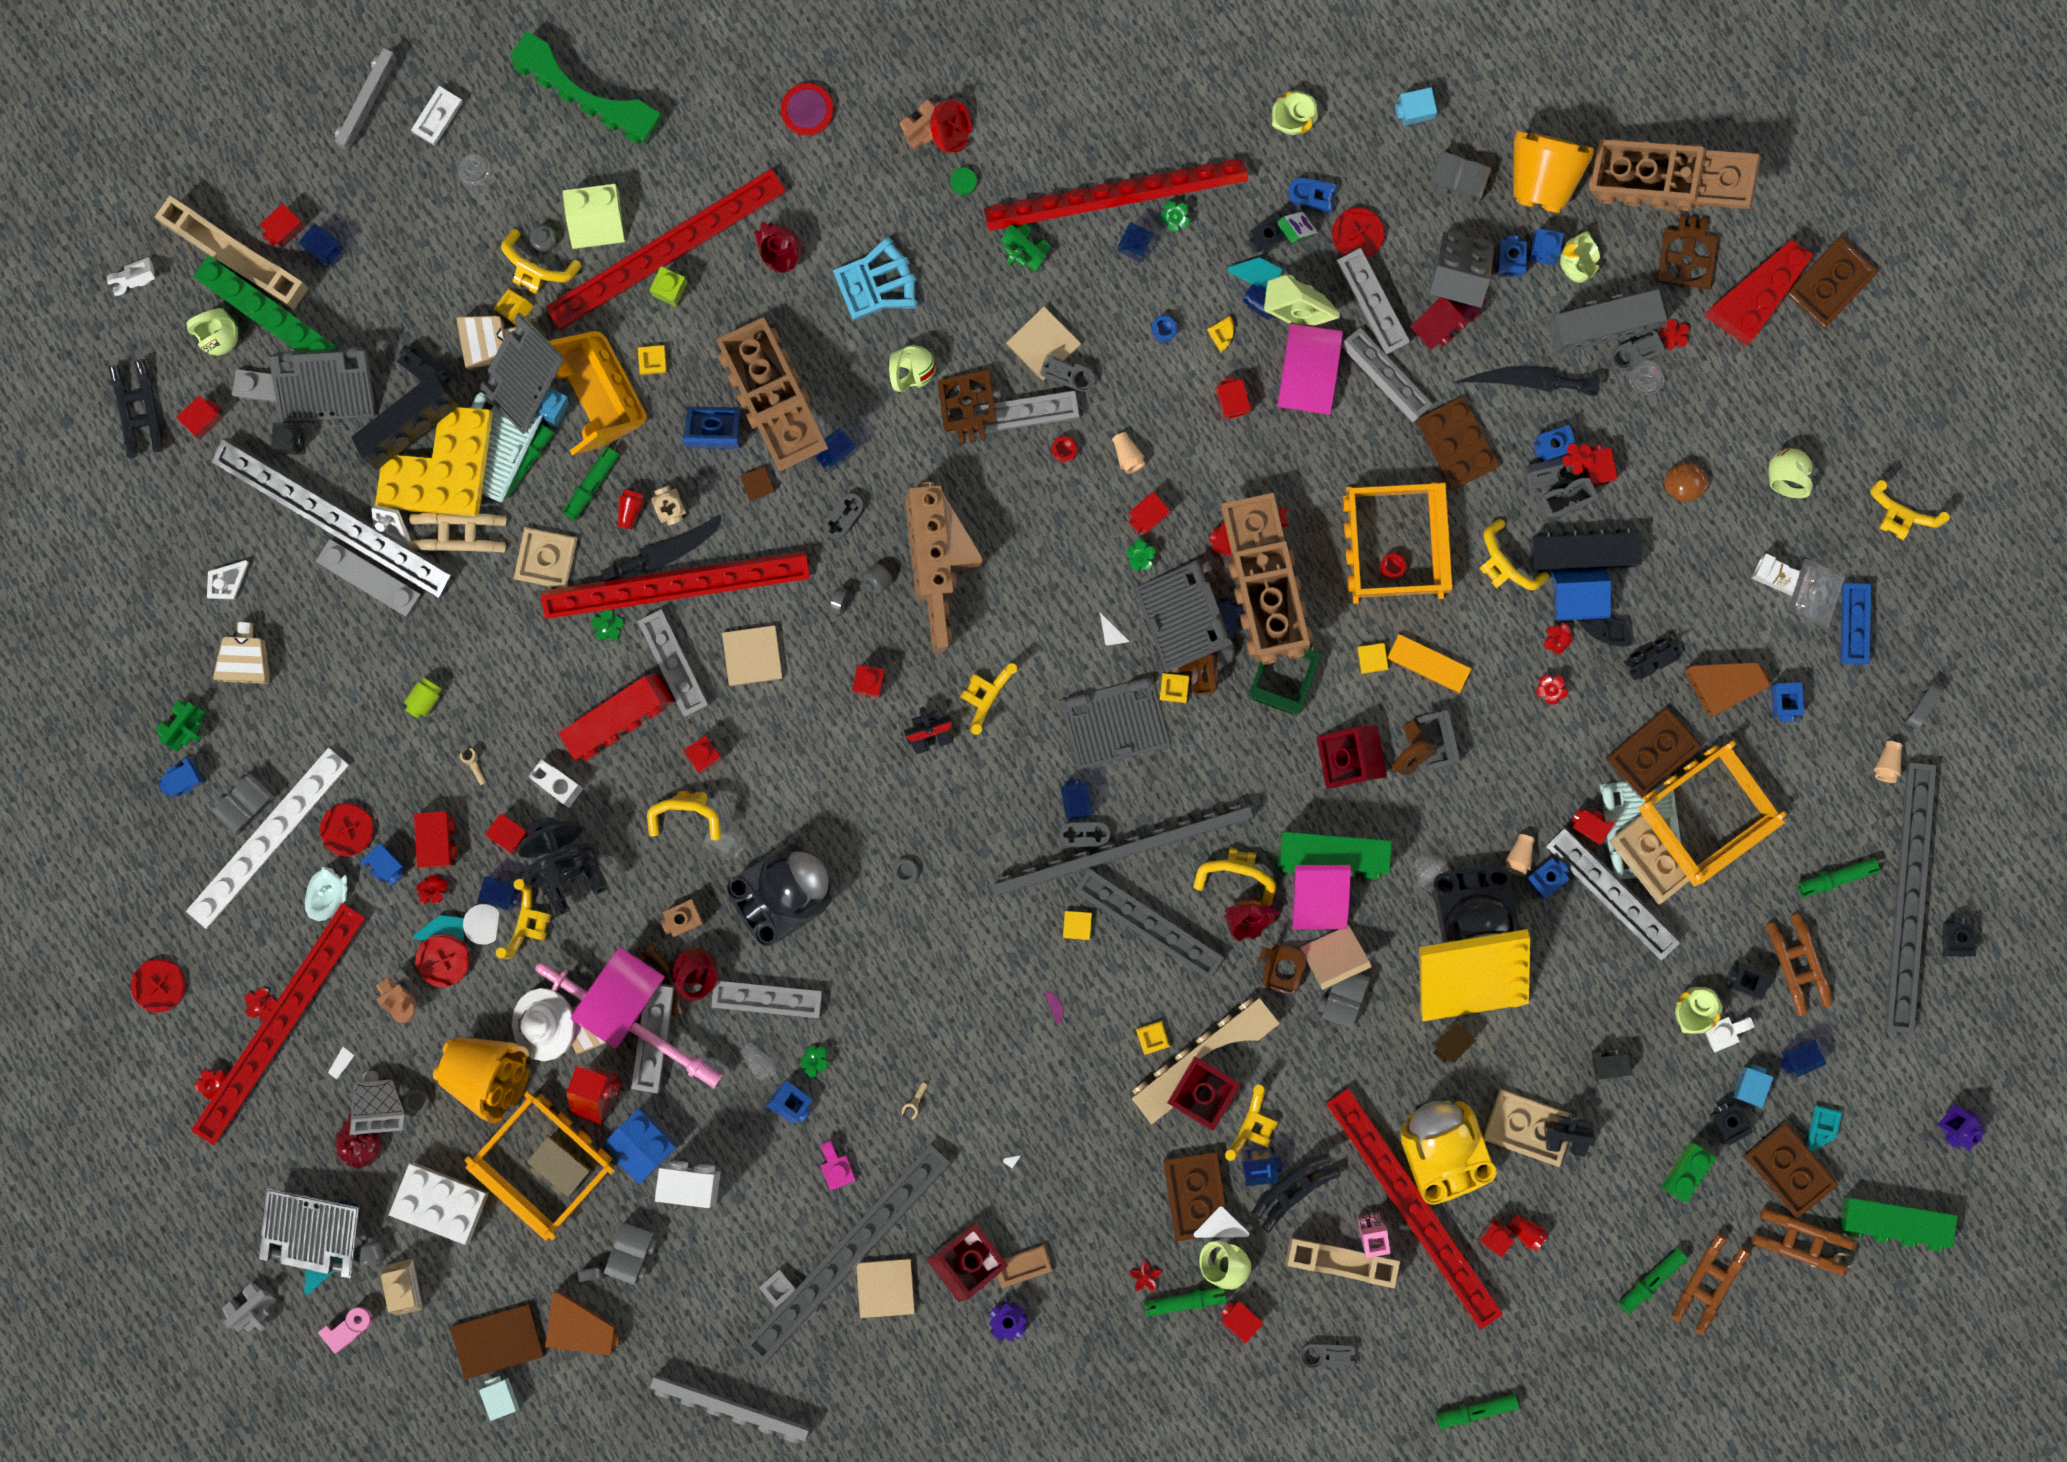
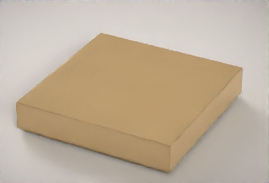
M1043 307L1006 342V345L1044 382L1047 378L1040 375V370L1046 355L1054 354V357L1065 361L1081 346V343Z
M525 527L514 580L553 588L567 587L578 538Z
M776 626L722 633L729 686L783 679Z
M1347 925L1346 929H1339L1300 947L1305 953L1306 961L1322 990L1371 968L1370 961L1349 925Z
M911 1259L861 1262L857 1265L860 1318L915 1314Z

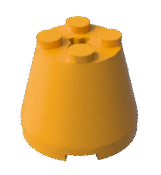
M1516 130L1513 142V196L1517 197L1516 202L1529 207H1534L1535 203L1542 204L1544 210L1560 213L1561 208H1565L1587 169L1592 159L1594 148L1583 145L1580 150V145L1570 141L1531 133L1530 137H1527L1528 133Z
M458 1037L455 1040L448 1039L443 1047L444 1054L440 1064L434 1069L433 1079L437 1080L440 1087L481 1119L494 1124L503 1121V1114L510 1106L516 1107L525 1090L530 1069L525 1068L526 1058L529 1055L528 1050L512 1042Z

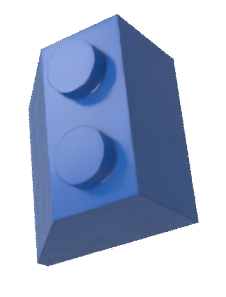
M638 1108L602 1145L639 1185L678 1148L642 1108Z

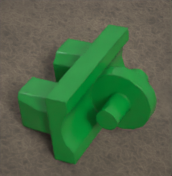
M1027 224L1015 227L1013 225L1008 226L1000 240L1006 246L1003 250L1009 255L1006 261L1009 266L1017 262L1022 267L1027 265L1034 272L1044 262L1050 245L1043 239H1039L1035 244L1030 242L1027 238L1032 231Z
M177 700L172 707V712L177 715L176 719L172 724L164 720L156 728V732L161 737L159 741L176 752L183 745L187 746L191 739L200 742L202 737L197 732L202 726L200 722L207 714L190 702L185 703Z

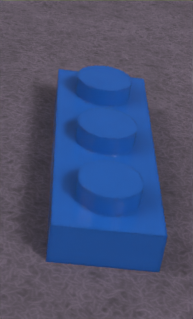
M1842 584L1840 664H1870L1871 584Z

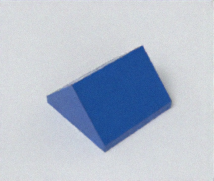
M688 407L683 442L686 448L740 449L741 408Z
M1606 567L1552 570L1556 621L1610 618L1611 580Z

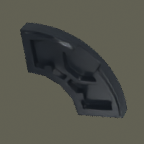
M1610 616V618L1577 620L1585 632L1602 643L1619 647L1631 646L1627 619H1617Z

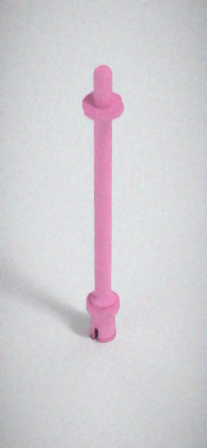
M544 963L536 965V971L555 983L552 988L553 991L561 987L580 1000H583L588 991L566 978L568 970L564 969L560 974ZM635 1022L629 1030L685 1066L690 1077L695 1076L713 1089L722 1078L723 1073L704 1063V1059L700 1056L698 1058H691Z

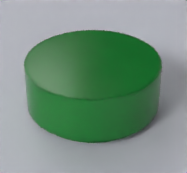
M958 168L952 173L950 184L955 193L968 195L975 190L977 178L971 169Z

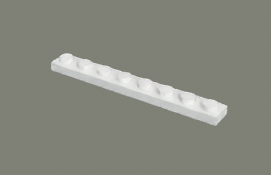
M328 748L186 912L205 929H208L350 765Z

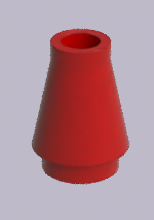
M623 489L622 495H619L617 526L630 530L633 529V525L645 503L643 501L644 494Z
M1518 1214L1514 1216L1507 1226L1529 1250L1532 1248L1536 1252L1549 1236L1544 1231V1227Z

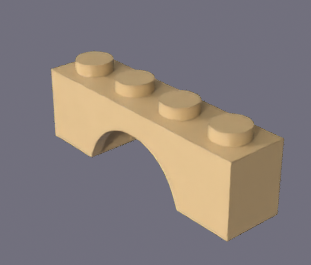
M1290 1237L1285 1264L1290 1267L1334 1274L1395 1288L1400 1261L1384 1256L1366 1258L1365 1252Z

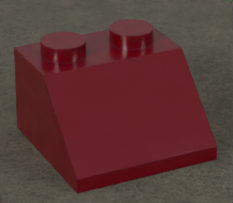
M1378 725L1355 727L1317 737L1326 789L1388 778Z
M1194 1056L1168 1099L1167 1104L1207 1129L1214 1131L1241 1084Z
M973 1223L948 1240L926 1258L958 1302L969 1300L1008 1267V1264L977 1223Z

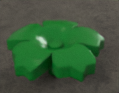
M1171 200L1164 204L1165 210L1162 211L1160 216L1161 223H1168L1167 228L1172 232H1179L1180 227L1185 228L1191 224L1190 221L1192 219L1186 216L1189 213L1188 204L1181 202L1177 206V202H1172Z
M1143 539L1136 540L1134 546H1130L1127 549L1126 556L1131 558L1129 563L1135 571L1140 569L1152 570V567L1155 566L1151 559L1155 558L1157 550H1155L1154 546L1147 547L1148 543L1144 542Z
M605 610L600 613L601 618L593 617L591 624L593 629L597 630L594 637L598 641L607 640V637L611 641L619 639L620 630L616 628L624 626L623 619L617 615L613 617L612 610Z
M809 1046L805 1049L806 1056H802L800 1065L801 1069H805V1073L809 1077H817L818 1071L823 1072L828 1069L830 1063L824 1060L828 1056V1049L824 1046H819L818 1048L816 1046Z

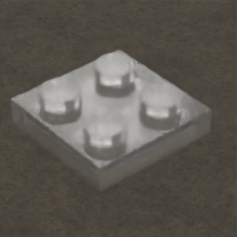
M1804 559L1788 610L1816 625L1828 628L1845 577L1813 560Z

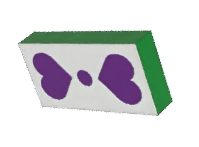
M1303 211L1284 216L1277 222L1291 243L1310 239L1318 233Z

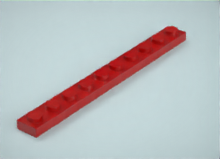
M1243 158L1228 159L1225 162L1216 164H1202L1199 167L1190 169H1176L1173 172L1164 174H1150L1147 177L1138 179H1125L1112 184H1099L1086 189H1073L1060 194H1047L1034 199H1021L1008 204H995L991 207L983 208L987 229L992 231L1007 228L1010 225L1018 226L1248 181V173Z
M771 168L545 306V308L561 331L658 272L660 267H666L784 195L786 191Z
M806 551L544 590L540 591V598L545 619L806 580L810 579Z
M341 904L191 1129V1132L213 1146L217 1143L366 917L348 905Z
M1347 1088L1325 1104L1478 1328L1481 1330L1502 1316L1501 1310L1425 1202L1350 1090Z

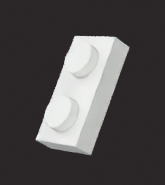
M439 86L412 127V133L435 146L462 105V99Z

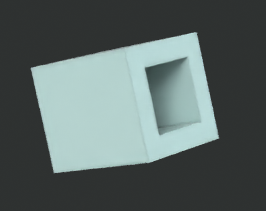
M499 1375L484 1381L486 1386L481 1388L479 1392L490 1421L519 1409L509 1378L501 1380Z

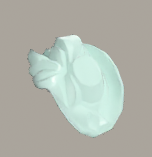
M322 867L321 871L314 874L307 887L305 897V911L309 918L316 921L327 920L337 912L340 905L346 901V892L348 890L346 875L340 878L333 869L328 867Z

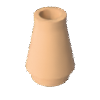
M1122 432L1112 438L1120 468L1124 469L1127 474L1133 473L1145 465L1143 460L1145 456L1131 441L1126 432Z
M1894 741L1886 742L1885 749L1874 768L1876 772L1875 778L1884 782L1895 783L1897 777L1901 776L1902 744Z
M1519 834L1518 840L1505 860L1506 868L1510 873L1526 876L1527 871L1531 870L1532 850L1535 840L1533 837Z

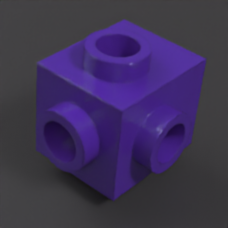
M1955 1104L1938 1123V1126L1946 1135L1944 1140L1956 1149L1960 1146L1968 1152L1981 1141L1982 1136L1986 1132L1979 1123L1981 1118L1969 1109L1964 1111Z
M1005 1301L1002 1306L997 1303L988 1315L991 1318L989 1321V1325L992 1327L990 1332L1000 1341L1006 1338L1010 1342L1014 1337L1018 1340L1028 1328L1025 1325L1027 1317L1024 1314L1026 1311L1014 1301L1012 1304ZM1007 1317L1013 1320V1325L1009 1328L1005 1327L1002 1323Z

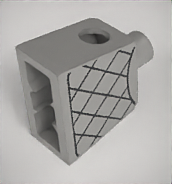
M376 1071L365 1072L362 1075L363 1082H357L353 1086L350 1135L403 1130L404 1111L393 1081H379V1074Z

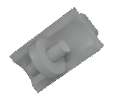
M250 1283L242 1292L248 1300L245 1304L241 1306L238 1301L232 1300L222 1308L227 1318L224 1324L228 1329L233 1328L238 1333L243 1329L250 1332L254 1327L263 1331L267 1327L264 1319L270 1315L266 1309L277 1301L272 1294L264 1291L258 1285Z

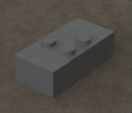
M1658 289L1625 297L1624 294L1615 295L1609 298V302L1599 304L1598 300L1583 304V308L1556 314L1548 323V329L1555 355L1656 331L1667 321V317Z

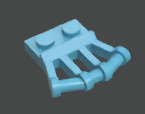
M889 237L885 238L865 258L833 270L853 321L885 308H917V300H915L916 277L910 272L908 257H904L893 246V241ZM883 252H886L893 260L872 270L868 267ZM898 269L901 278L876 287L873 278ZM904 286V299H881L880 295Z

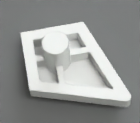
M374 505L372 507V519L376 530L384 531L409 546L411 539L399 510Z
M242 561L208 571L207 598L235 600L249 562Z

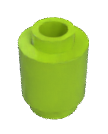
M423 677L421 682L417 681L403 702L407 705L405 711L418 719L421 715L427 717L440 697L438 694L441 688Z

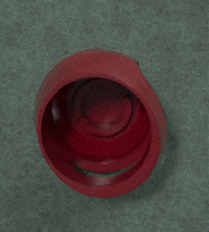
M688 948L680 952L672 967L673 978L676 981L678 993L684 999L689 1001L703 999L716 986L718 979L717 965L713 956L708 951L701 948ZM702 985V988L697 992L691 993L683 989V986Z

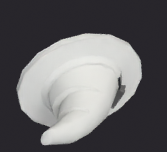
M546 988L529 991L519 999L513 1011L512 1029L517 1044L525 1047L529 1052L528 1056L532 1059L549 1061L559 1058L569 1049L574 1039L576 1024L570 1019L573 1015V1010L567 1000L556 991Z

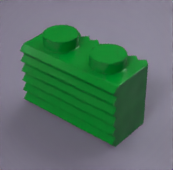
M1689 1142L1660 1188L1681 1202H1689V1198H1692V1193H1695V1189L1698 1188V1184H1701L1704 1175H1707L1710 1166H1713L1716 1157L1697 1144Z

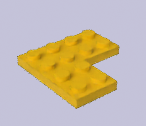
M457 407L437 423L432 458L396 455L380 468L375 505L402 511L479 517L493 412L486 409Z

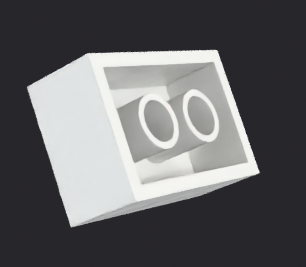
M669 1162L666 1166L659 1168L655 1202L711 1208L717 1204L721 1172L715 1171L714 1165L699 1164L694 1166V1168H688V1162Z
M411 1163L408 1165L389 1216L466 1245L470 1243L489 1191L419 1164Z

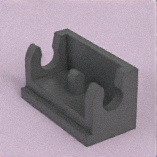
M1446 710L1417 718L1418 726L1425 738L1430 743H1436L1437 754L1426 760L1428 769L1433 770L1459 764L1460 758L1449 711Z

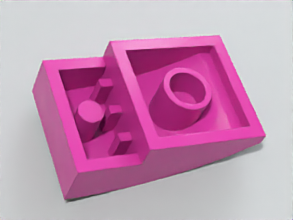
M1290 323L1282 367L1278 407L1331 414L1342 330Z
M1350 865L1295 866L1292 929L1347 928Z
M620 946L570 1019L616 1049L637 1021L665 976Z

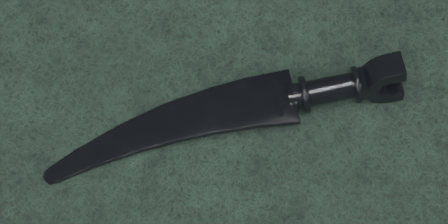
M1509 366L1478 373L1453 383H1500L1529 387L1553 393V387H1556L1557 390L1560 387L1577 390L1578 393L1582 392L1590 396H1597L1600 379H1582L1581 377L1579 379L1561 377L1560 374L1555 376L1556 369Z
M719 514L706 523L675 538L639 549L642 556L636 555L637 558L622 564L616 563L617 565L600 570L604 581H610L619 576L624 577L625 573L640 567L644 569V566L650 572L679 559L697 548L717 531L722 515Z

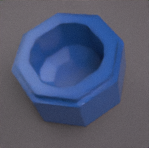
M1160 315L1152 322V335L1158 342H1169L1176 336L1177 323L1171 316Z

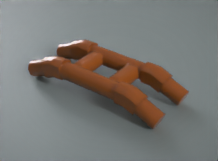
M1798 913L1791 916V920L1800 943H1802L1801 945L1786 949L1785 941L1775 922L1767 924L1765 928L1780 961L1798 1016H1804L1808 1012L1801 984L1815 980L1822 1006L1830 1007L1833 1005L1830 995V987L1814 948L1811 934L1801 914ZM1806 954L1811 970L1796 975L1791 959Z
M1762 1208L1760 1218L1787 1227L1783 1243L1755 1233L1751 1238L1752 1244L1846 1276L1848 1266L1820 1257L1824 1241L1854 1250L1857 1245L1855 1239ZM1798 1231L1814 1237L1809 1252L1793 1247Z
M1721 1233L1716 1235L1712 1243L1705 1250L1695 1272L1681 1293L1671 1316L1673 1320L1681 1322L1693 1296L1706 1303L1707 1306H1705L1695 1329V1332L1702 1336L1706 1334L1729 1287L1751 1254L1747 1248L1741 1247L1729 1263L1726 1271L1712 1264L1727 1240L1726 1236ZM1706 1273L1720 1280L1713 1295L1699 1287Z

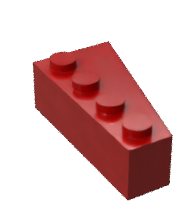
M1790 240L1703 316L1746 346L1749 345L1805 268L1813 254L1793 240Z
M660 674L644 676L558 732L574 760L584 758L585 761H588L599 754L598 749L605 745L607 747L614 745L621 740L619 736L626 732L631 733L642 726V722L660 715L664 712L665 708L675 703L676 700Z
M590 1064L576 1066L567 1089V1097L570 1100L569 1105H571L570 1111H572L571 1115L602 1126L611 1098L617 1097L622 1085V1082L618 1081L620 1075Z

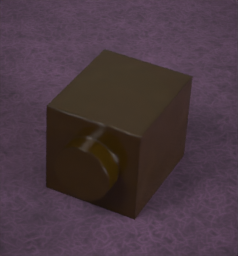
M1453 1021L1431 1044L1435 1048L1432 1053L1442 1063L1445 1064L1448 1061L1450 1064H1454L1476 1040L1456 1021Z

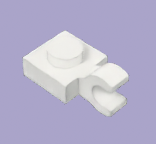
M147 257L124 266V271L108 275L107 283L109 285L113 283L120 284L113 287L114 295L119 296L125 293L127 286L131 289L136 286H144L151 280H154L153 264L150 258Z
M1729 1017L1719 1020L1716 1026L1705 1032L1713 1052H1717L1740 1042L1736 1034L1750 1030L1755 1026L1751 1017H1746L1735 1023H1731Z

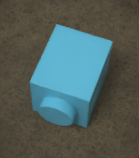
M1432 88L1400 94L1398 103L1395 104V112L1397 118L1403 120L1404 126L1435 119L1437 109Z

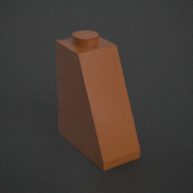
M1758 663L1700 665L1684 670L1709 718L1770 687L1768 683L1770 681L1769 674Z
M562 1291L552 1292L545 1347L611 1355L613 1349L619 1348L620 1333L616 1332L617 1326L567 1294Z

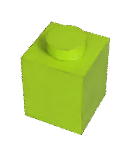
M660 267L649 291L653 297L677 307L688 283L685 277Z

